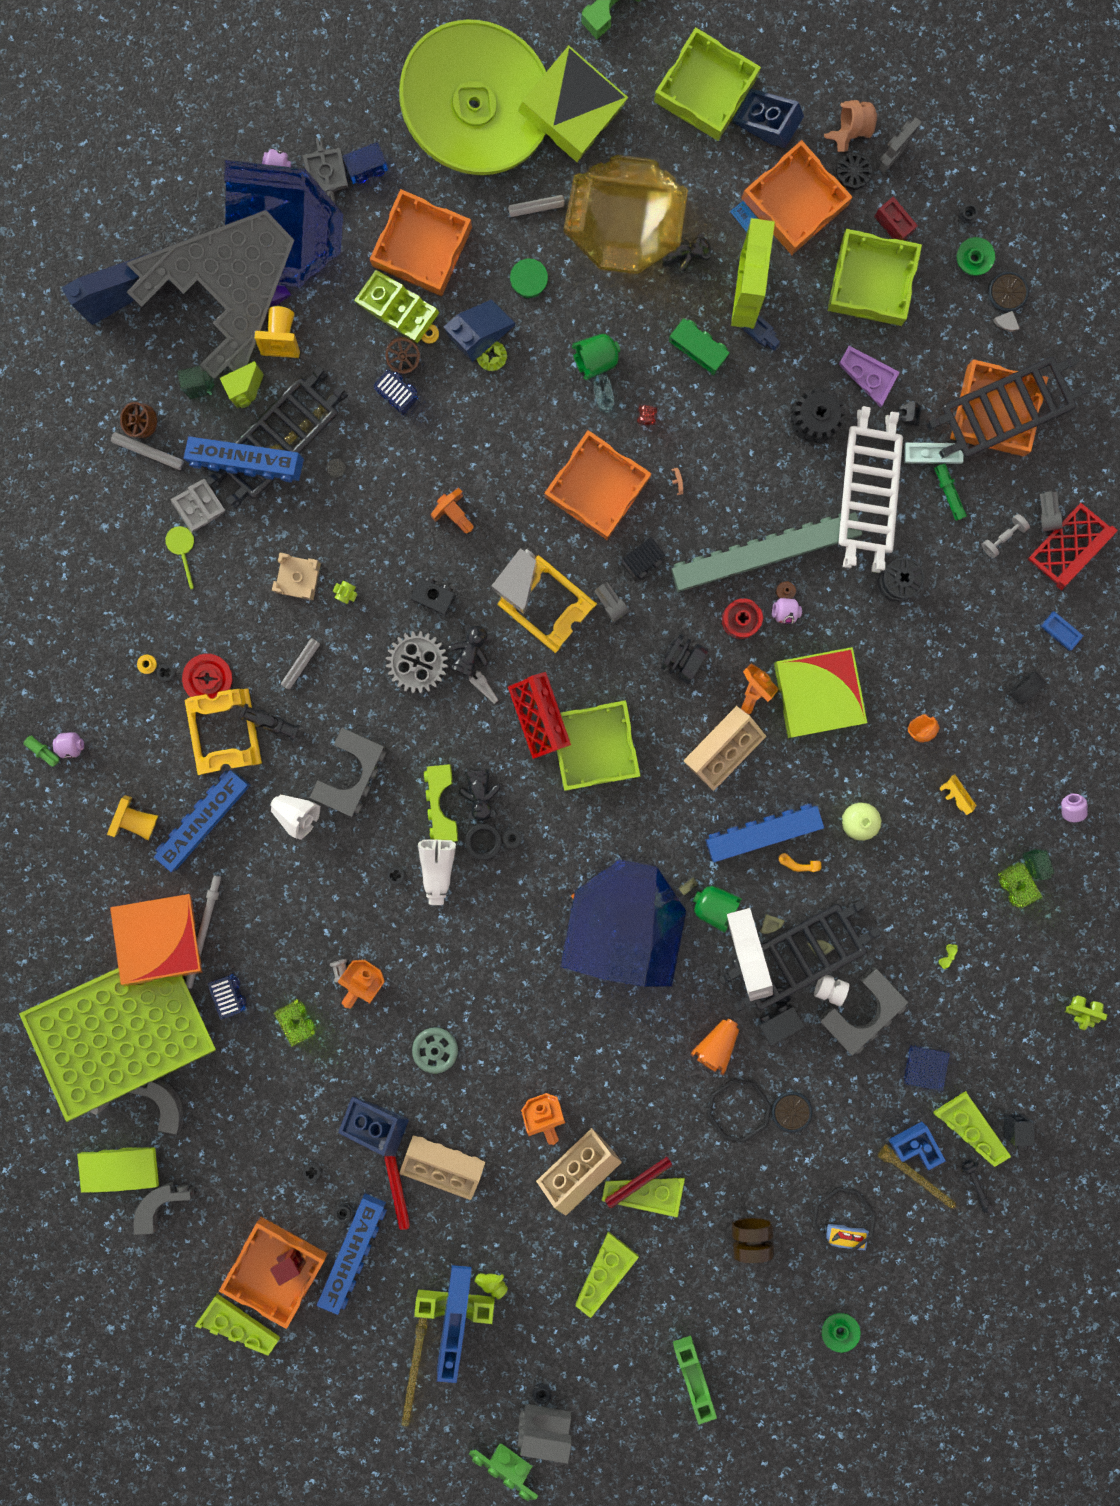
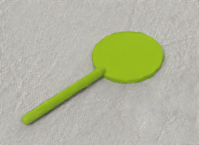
M174 527L167 533L165 538L166 545L172 553L182 555L189 587L193 589L185 554L193 548L194 536L185 527Z

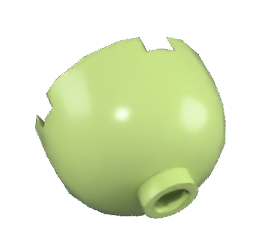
M868 803L852 804L845 810L842 816L843 830L849 837L855 840L865 841L871 839L881 828L882 820L880 813Z

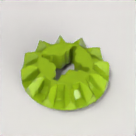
M496 341L477 358V361L485 370H498L506 362V349L503 344ZM494 348V354L497 356L493 357L489 362V356L486 354L490 353Z

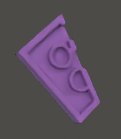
M848 346L839 363L846 373L881 408L899 372L851 346Z

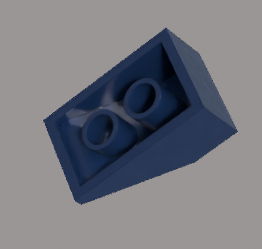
M751 88L734 115L732 122L769 144L786 148L803 120L804 114L798 101Z
M491 299L457 314L443 328L450 340L473 362L516 324Z
M352 1097L338 1133L382 1156H395L409 1119L388 1109Z

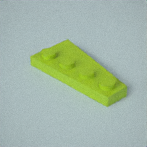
M966 1091L933 1111L938 1118L942 1119L947 1126L958 1133L963 1140L975 1148L994 1167L1011 1157Z
M685 1178L653 1179L618 1203V1205L678 1217ZM632 1180L605 1181L602 1201L605 1202L607 1197Z
M609 1231L576 1302V1307L590 1318L639 1258L638 1254Z
M216 1294L195 1325V1327L200 1329L202 1327L206 1328L215 1335L219 1333L229 1337L228 1340L244 1343L245 1347L265 1355L270 1354L280 1339L277 1334L219 1294Z

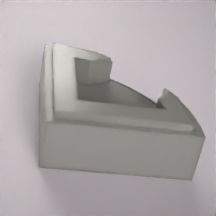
M1013 311L993 319L996 326L1009 332L1019 330Z

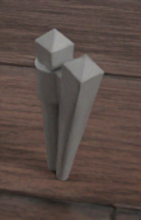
M476 671L475 675L478 679H475L474 676L472 678L469 677V681L492 703L495 704L499 701L481 671Z

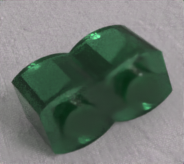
M1034 849L1022 853L1030 877L1046 880L1052 877L1051 874L1055 873L1048 850Z

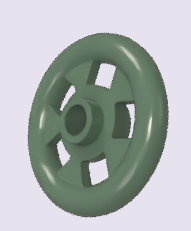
M429 1028L422 1031L414 1040L412 1055L417 1066L423 1071L438 1074L447 1071L453 1066L458 1056V1046L455 1038L448 1031L441 1028ZM433 1035L435 1041L427 1044L426 1038ZM442 1038L446 1039L449 1043L446 1047L439 1042ZM420 1048H426V1056L420 1055ZM437 1048L438 1054H433L431 1049ZM444 1052L450 1054L446 1062L441 1059ZM429 1059L437 1060L436 1066L428 1065Z

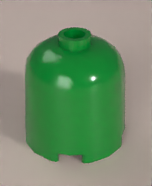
M598 334L572 344V348L576 349V354L573 355L579 372H584L585 376L583 378L585 380L613 369L618 363L620 346L609 335Z
M708 886L704 888L702 893L697 892L693 900L696 903L694 911L700 920L725 933L729 926L727 914L736 912L742 898L716 886Z

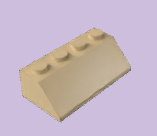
M736 706L688 755L684 762L714 791L761 743L766 735L747 713Z
M591 1128L536 1182L554 1208L567 1215L622 1162L612 1148Z
M413 1135L399 1174L471 1200L479 1183L485 1162L477 1157L465 1155L458 1150H452L444 1147L442 1144L433 1143L423 1137Z

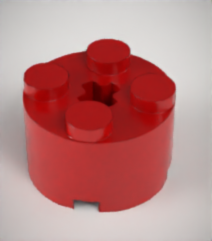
M745 598L733 601L727 606L722 615V625L725 632L736 639L751 637L759 630L763 621V614L758 605L752 600ZM741 615H743V618H746V621L741 623V620H738Z

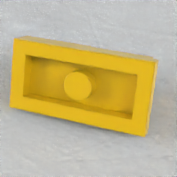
M955 774L940 787L941 791L944 789L951 790L950 794L945 798L949 800L955 797L958 808L964 811L966 815L973 812L977 806Z

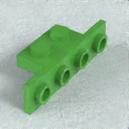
M499 1444L490 1460L477 1450L470 1451L469 1455L473 1457L472 1461L481 1467L484 1465L489 1469L487 1472L495 1478L499 1476L504 1480L503 1484L512 1490L513 1488L518 1490L520 1497L527 1501L529 1499H537L538 1495L523 1485L533 1466L503 1444Z

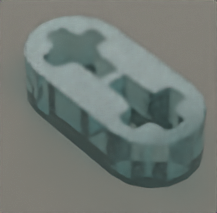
M598 375L593 382L597 406L600 411L609 412L614 407L611 382L606 375ZM599 380H603V383L607 382V384H605L604 387L605 391L603 392L601 390V387L597 386V384H599ZM604 395H606L607 401H611V403L608 404V407H605L604 404H601L603 402Z

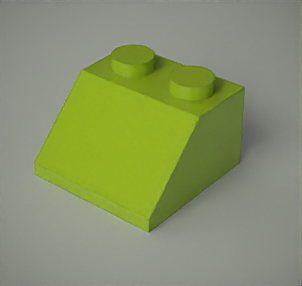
M254 361L221 377L220 380L237 408H245L255 400L264 374Z

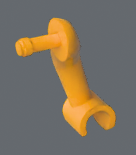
M786 853L779 856V862L793 871L815 872L821 870L820 861H810V865H802L796 863Z

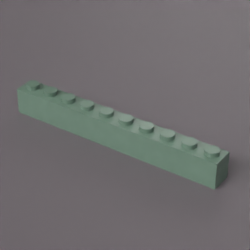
M849 511L848 520L858 521L856 512L850 514ZM841 513L838 514V518L832 519L827 517L821 519V523L815 525L813 522L802 525V529L796 531L795 528L787 529L783 535L777 536L776 533L765 537L766 540L760 542L758 539L747 542L748 545L740 547V544L729 547V551L722 553V550L710 553L711 556L707 558L703 556L693 558L691 563L686 564L685 561L676 563L674 568L671 569V574L677 593L838 544ZM852 528L847 530V539L858 538L862 535V530Z

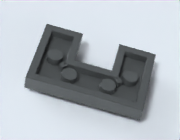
M915 117L911 123L907 121L901 128L900 134L898 136L895 135L888 143V151L879 160L882 163L878 169L883 174L911 143L922 123L918 118Z

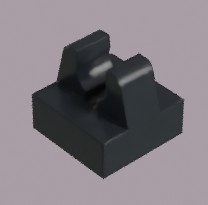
M908 402V404L902 405L900 409L907 411V414L899 416V420L912 426H919L921 406L917 402Z

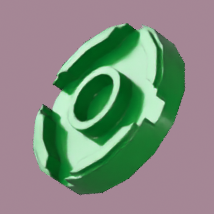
M527 258L520 260L514 265L510 274V282L513 290L520 296L533 298L539 296L546 288L548 274L541 262Z

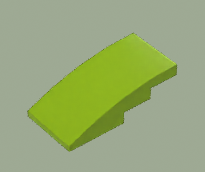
M375 270L354 300L355 303L416 343L420 341L440 313L435 307L424 302L402 284Z
M155 1147L122 1148L119 1150H101L99 1152H81L77 1154L81 1192L124 1191L159 1186Z

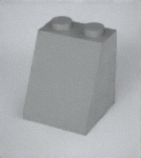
M520 548L492 584V589L524 614L527 609L537 564L535 555L527 549L523 551Z

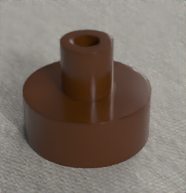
M782 582L776 588L778 599H792L795 596L796 588L791 582Z

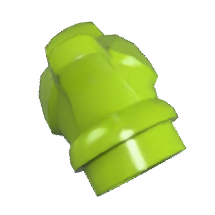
M480 1273L475 1278L478 1286L482 1287L486 1293H491L492 1297L497 1299L502 1298L508 1290L505 1282L502 1281L504 1278L503 1274L499 1276L496 1274L485 1275Z

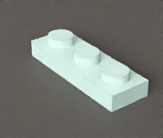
M905 443L904 463L962 464L963 453L960 450L941 459L939 451L955 443Z

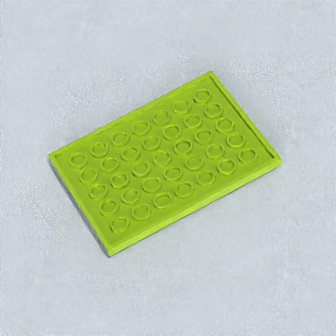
M119 968L19 1013L66 1122L216 1051L182 976L164 977L152 982L124 987L121 985Z

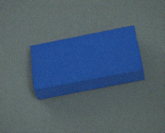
M1055 611L1040 626L1069 651L1083 637L1079 631Z

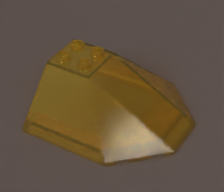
M615 155L610 158L609 162L605 164L600 162L590 167L588 172L584 174L578 173L573 177L563 232L601 270L639 274L678 248L681 244L688 190L685 186L678 185L675 182L676 178L667 170L663 171L658 167L659 163L654 159Z

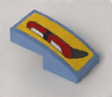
M828 1224L826 1239L831 1246L852 1249L868 1236L869 1231L860 1228H848L845 1225ZM867 1242L857 1250H866Z

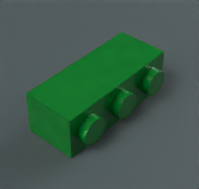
M684 318L670 335L668 341L712 375L716 374L730 353L724 344L716 343L708 332L700 331L693 321H687Z

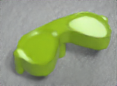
M948 944L946 946L948 957L941 958L938 961L943 969L948 968L952 960H954L958 951L957 945Z

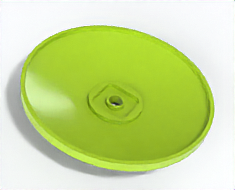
M469 19L449 22L428 32L410 51L400 78L399 101L401 112L414 140L437 162L466 174L490 175L501 173L516 167L529 158L538 148L546 134L518 112L521 102L543 77L546 70L533 49L515 33L502 26L487 21ZM475 100L479 103V107L473 108L469 102Z

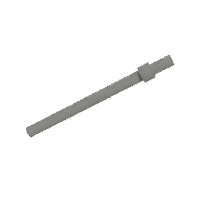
M216 875L213 876L211 888L206 895L208 899L197 937L200 956L215 900H218L219 896L218 888L221 877ZM196 974L187 975L185 983L187 988L193 987Z

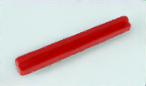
M385 1156L399 1229H408L410 1223L396 1157Z

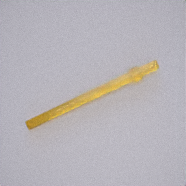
M419 1317V1322L415 1329L416 1340L402 1426H409L423 1339L427 1333V1318Z

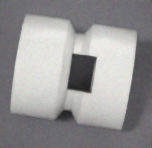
M826 975L818 980L814 996L823 1000L828 998L830 1003L841 1006L847 996L849 983L839 979L835 981L834 977Z

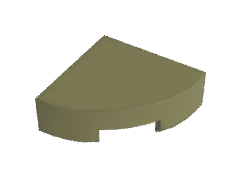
M693 877L678 889L685 895L691 891V888L697 885V881Z
M766 914L760 933L769 934L775 932L782 927L785 921Z
M817 940L825 955L835 949L828 942ZM808 942L807 944L809 945V947L811 948V950H812L813 953L815 954V952H814V950L812 949L810 943Z

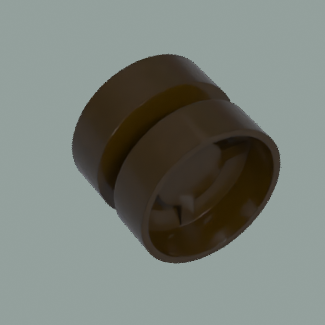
M744 1218L732 1222V1237L737 1240L733 1243V1258L744 1263H763L774 1258V1243L770 1241L773 1238V1223L770 1220Z

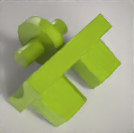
M1075 996L1071 1005L1066 1007L1065 1013L1075 1016L1074 1021L1079 1023L1081 1030H1086L1088 1026L1094 1027L1095 1023L1106 1020L1107 1014L1103 1013L1102 1003L1093 1001L1089 1009L1085 1007L1086 998Z

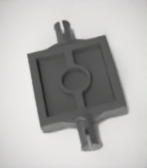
M317 138L315 140L317 151L303 155L311 195L325 193L328 204H335L334 192L348 188L342 152L340 148L325 149L324 139L320 138L319 142Z

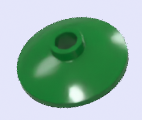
M972 237L965 240L957 251V263L962 271L969 275L979 276L985 274L991 269L995 261L993 246L987 240L980 237ZM971 256H975L977 261H973Z
M833 1314L826 1319L822 1326L823 1341L828 1348L835 1352H848L860 1340L859 1324L848 1314ZM838 1328H843L841 1333H837Z

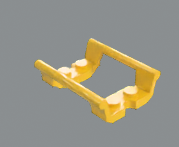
M538 555L535 559L537 567L531 591L539 583L541 573L546 572L577 596L578 602L567 607L555 622L553 631L549 635L542 633L502 597L497 605L554 653H557L565 640L573 632L571 629L572 623H581L597 603Z
M233 689L218 692L217 697L214 699L209 698L205 694L185 700L198 775L221 771L224 764H229L231 768L262 764L256 728L253 722L246 720L251 747L243 751L239 749L221 750L209 753L203 758L198 735L196 712L201 714L218 713L230 710L235 705L243 708L245 703L248 704V707L252 708L249 689Z

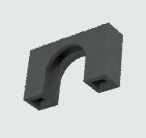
M341 728L334 745L354 754L360 760L362 765L361 779L354 787L347 790H342L317 780L310 798L354 817L355 814L358 815L363 806L361 800L363 796L367 797L371 789L368 785L371 779L374 780L379 771L377 765L379 761L383 762L387 752L384 751L385 746L350 730Z
M872 967L859 979L877 1001L876 1015L869 1023L861 1026L849 1024L832 1006L817 1018L851 1055L860 1053L864 1049L863 1045L868 1040L872 1041L875 1039L878 1031L882 1027L886 1028L889 1026L892 1018L896 1014H901L908 1004L906 999L875 967Z
M525 1404V1409L520 1411L517 1447L521 1448L520 1456L568 1464L571 1449V1435H568L571 1411Z

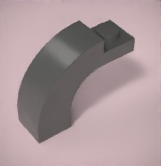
M156 1079L129 1092L149 1097L156 1102L160 1109L158 1131L176 1135L181 1131L183 1124L182 1102L176 1091L169 1084Z
M169 1181L155 1187L140 1202L135 1212L134 1235L153 1234L158 1229V1210L160 1205L169 1201L191 1200L195 1195L194 1187L188 1188V1185H180L175 1188V1181Z

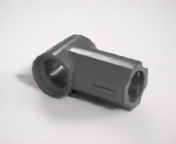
M1050 491L1040 494L1042 530L1063 529L1057 492Z
M608 582L594 590L613 623L629 613V609L623 600L618 598Z

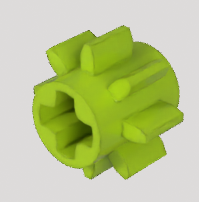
M345 581L341 585L336 583L333 592L336 593L335 599L345 604H348L349 600L354 602L357 593L354 592L356 587Z

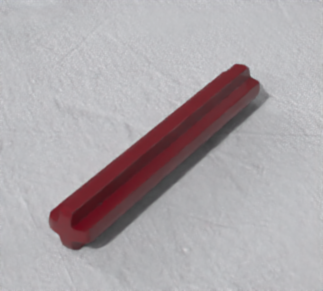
M665 1157L607 1197L605 1202L609 1208H613L672 1167V1162L668 1157Z

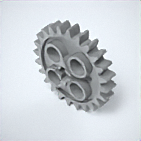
M412 631L411 637L405 633V639L402 640L398 637L399 644L392 643L395 649L388 650L392 654V657H386L387 660L391 661L386 667L392 668L388 675H395L392 682L399 680L397 686L400 688L405 685L404 691L406 692L409 688H411L412 693H415L416 688L419 689L420 693H423V688L430 691V685L432 684L434 687H437L435 681L442 682L439 676L446 675L442 671L443 668H448V665L443 664V661L448 660V657L442 656L446 653V650H440L443 644H435L437 638L434 637L430 640L429 633L425 637H423L422 631L419 632L418 636ZM410 645L417 647V652L414 655L407 653V648ZM428 652H432L435 655V659L432 662L425 661V655ZM405 655L414 660H417L419 657L422 663L432 666L433 670L420 665L415 667L413 662L405 660L401 656ZM406 662L410 668L408 672L402 673L400 665ZM420 670L427 671L426 679H418L417 674Z

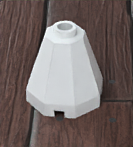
M285 795L276 796L271 802V812L288 834L294 838H304L314 827L311 825L312 821L317 822L321 806L314 802Z

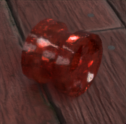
M648 405L639 406L640 416L637 418V423L655 425L657 408Z

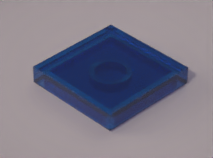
M911 1045L904 1084L943 1091L950 1053Z

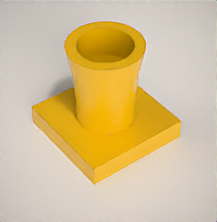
M280 306L268 309V332L255 331V340L262 356L299 358L300 350L295 335L290 333L295 316L292 310Z
M123 796L107 835L115 837L119 833L120 828H123L149 840L158 815L147 814L129 808L132 797Z

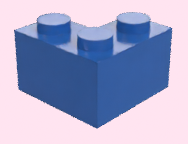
M923 1122L888 1139L897 1157L902 1162L917 1154L928 1170L945 1162L932 1134Z

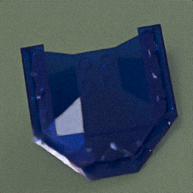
M225 160V225L266 210L294 239L278 285L301 287L310 277L323 269L328 262L341 254L343 213L306 169Z
M618 860L608 869L592 878L588 883L575 890L560 967L619 983L643 987L672 986L686 910L657 866Z

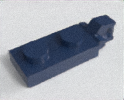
M759 315L754 329L740 327L764 347L767 344L768 347L775 351L780 346V340L775 337L776 332L773 330L774 328Z

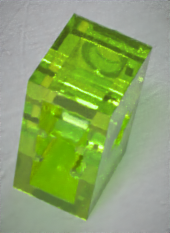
M1018 862L998 873L1000 876L999 882L1004 889L1008 890L1010 894L1008 898L1013 906L1016 905V907L1024 908L1042 898L1024 863ZM1017 882L1021 883V885L1019 886L1020 890L1016 889V887L1018 886Z
M297 999L274 1012L291 1047L315 1033L313 1021L311 1019L308 1020L305 1015V1006L302 1002L299 1003ZM294 1019H295V1020H298V1019H299V1020H300V1023H299V1024H293L292 1021H293Z

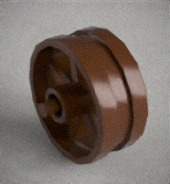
M398 337L388 344L385 358L388 366L393 371L405 374L417 367L420 353L414 341L406 337ZM400 341L409 342L405 350L402 349ZM398 342L400 350L396 351L390 347ZM413 345L417 353H407V351ZM391 351L398 356L389 360L388 352ZM407 357H417L414 365L411 364ZM398 359L400 360L399 369L391 364ZM403 361H406L410 368L402 370Z
M131 402L121 412V428L131 437L147 438L156 429V412L148 404Z

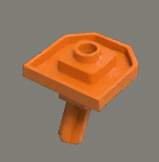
M457 488L452 493L444 494L438 499V505L431 513V517L436 522L441 516L446 514L467 534L472 531L473 525L456 504L463 497V492Z
M750 664L743 671L749 681V685L745 692L746 697L741 710L747 714L752 713L756 701L761 696L768 702L779 690L768 674L753 664Z
M354 960L350 963L338 980L339 984L348 989V993L342 1001L345 1008H352L358 997L369 1004L385 982L381 970L366 960Z
M545 1093L529 1099L521 1110L528 1136L544 1132L548 1144H556L559 1139L555 1127L565 1123L558 1098Z

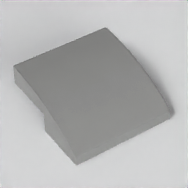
M205 479L191 485L187 491L171 499L172 504L191 533L202 528L225 512V509Z

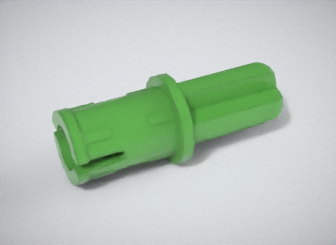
M32 735L26 738L23 745L33 751L37 758H42L53 767L59 763V757L51 752L47 745L41 744Z

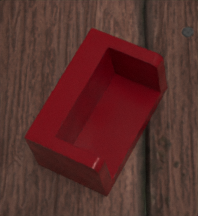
M894 196L883 204L874 216L892 239L905 241L918 227Z
M291 1248L277 1257L278 1264L271 1267L270 1271L278 1285L281 1286L298 1276L306 1261L300 1251Z

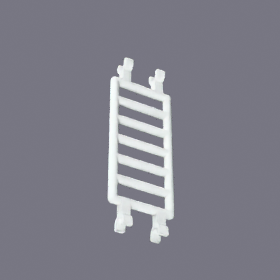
M863 406L862 410H857V426L849 428L839 544L846 546L843 567L852 568V566H856V548L875 551L872 572L880 573V570H885V553L890 554L893 552L903 436L896 434L899 413L891 412L890 415H886V432L868 429L870 407ZM856 434L895 441L894 452L855 445ZM858 453L893 460V469L886 470L854 464V454ZM853 472L892 478L891 489L852 483ZM851 490L890 497L889 508L850 501ZM849 509L888 515V525L881 526L848 520ZM852 528L887 534L886 545L847 539V530Z

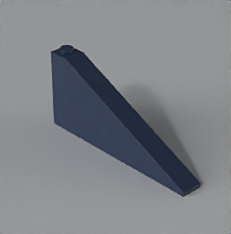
M137 258L79 277L63 286L62 290L70 304L91 325H94L135 301L127 291L140 277L127 263Z

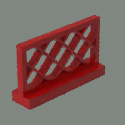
M1082 503L1062 522L1063 527L1065 525H1073L1074 535H1063V529L1054 530L1028 558L1030 562L1052 579L1060 590H1063L1118 531L1115 527L1108 526ZM1079 510L1083 511L1086 514L1087 521H1076V513ZM1087 524L1088 534H1077L1076 525ZM1090 524H1098L1103 530L1100 533L1091 534ZM1088 537V546L1078 548L1077 538ZM1074 538L1075 548H1064L1063 539ZM1052 539H1060L1061 549H1050V541ZM1075 551V560L1065 561L1064 552ZM1050 552H1061L1062 562H1051ZM1038 553H1047L1048 562L1040 563L1035 559V556ZM1062 565V573L1059 577L1051 572V566Z
M546 672L530 676L508 687L533 759L571 745ZM515 688L522 691L521 697L518 696ZM526 695L531 697L530 704L525 701ZM523 706L528 709L527 716L523 712ZM533 713L538 716L536 722L531 719ZM530 725L535 727L533 733L530 732ZM539 731L544 734L543 740L538 738ZM548 738H549V741H550L551 746H549V745L547 744ZM536 742L541 745L539 753L535 746Z

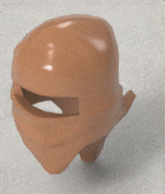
M851 100L840 104L842 107L841 129L824 134L826 139H832L837 142L838 152L848 151L851 139L858 136L870 138L873 135L877 122V113L872 103H859L858 100Z

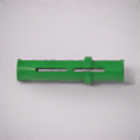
M946 463L935 467L934 470L940 481L939 486L946 495L955 521L967 517L955 489L954 478H951Z

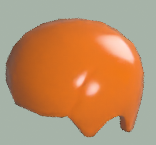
M926 714L916 717L908 726L909 734L917 742H928L935 738L939 731L938 721L934 717H928Z

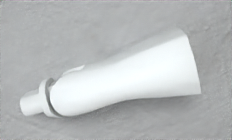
M422 840L418 843L423 874V885L427 893L426 897L429 898L430 905H443L450 885L456 843L451 840Z

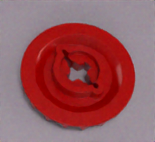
M201 654L192 658L186 664L182 674L183 687L190 697L207 694L209 698L214 699L217 697L218 692L229 690L233 681L229 665L224 659L213 654ZM207 673H209L210 677L218 678V680L209 681V684H206V681L197 678L206 677Z

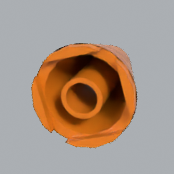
M727 1019V1021L722 1020L691 1052V1056L694 1057L696 1054L698 1056L697 1061L715 1072L717 1069L721 1070L720 1074L724 1075L739 1032L738 1024L731 1019Z

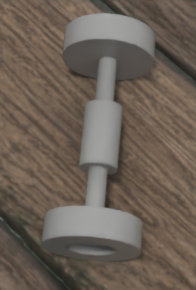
M1016 514L1012 518L1015 526L1012 529H1007L998 537L994 544L989 540H985L981 544L983 550L991 558L999 555V551L996 548L997 545L1009 539L1016 529L1025 533L1030 528L1024 517Z

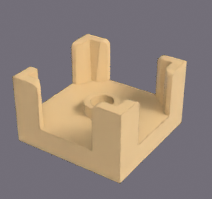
M279 553L278 563H280L277 582H273L272 591L278 594L314 600L321 563L314 559L308 558L306 560L291 557L289 554Z

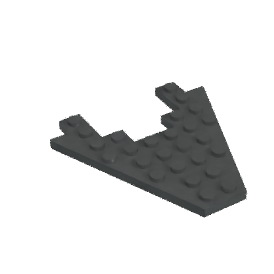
M264 210L128 262L127 265L140 279L127 293L142 307L168 280L183 294L198 280L226 309L213 324L227 338L200 364L215 379L227 366L232 371H235L248 364L256 343L255 331L261 330L294 239Z

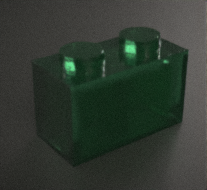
M200 366L177 371L181 390L190 399L212 394L211 388H214L212 377L208 376L207 371H204Z

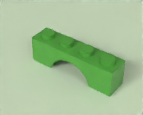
M596 0L592 5H587L582 11L581 23L596 40L611 27L609 11L619 0Z
M688 1336L673 1341L674 1350L688 1388L698 1425L717 1419L692 1337Z

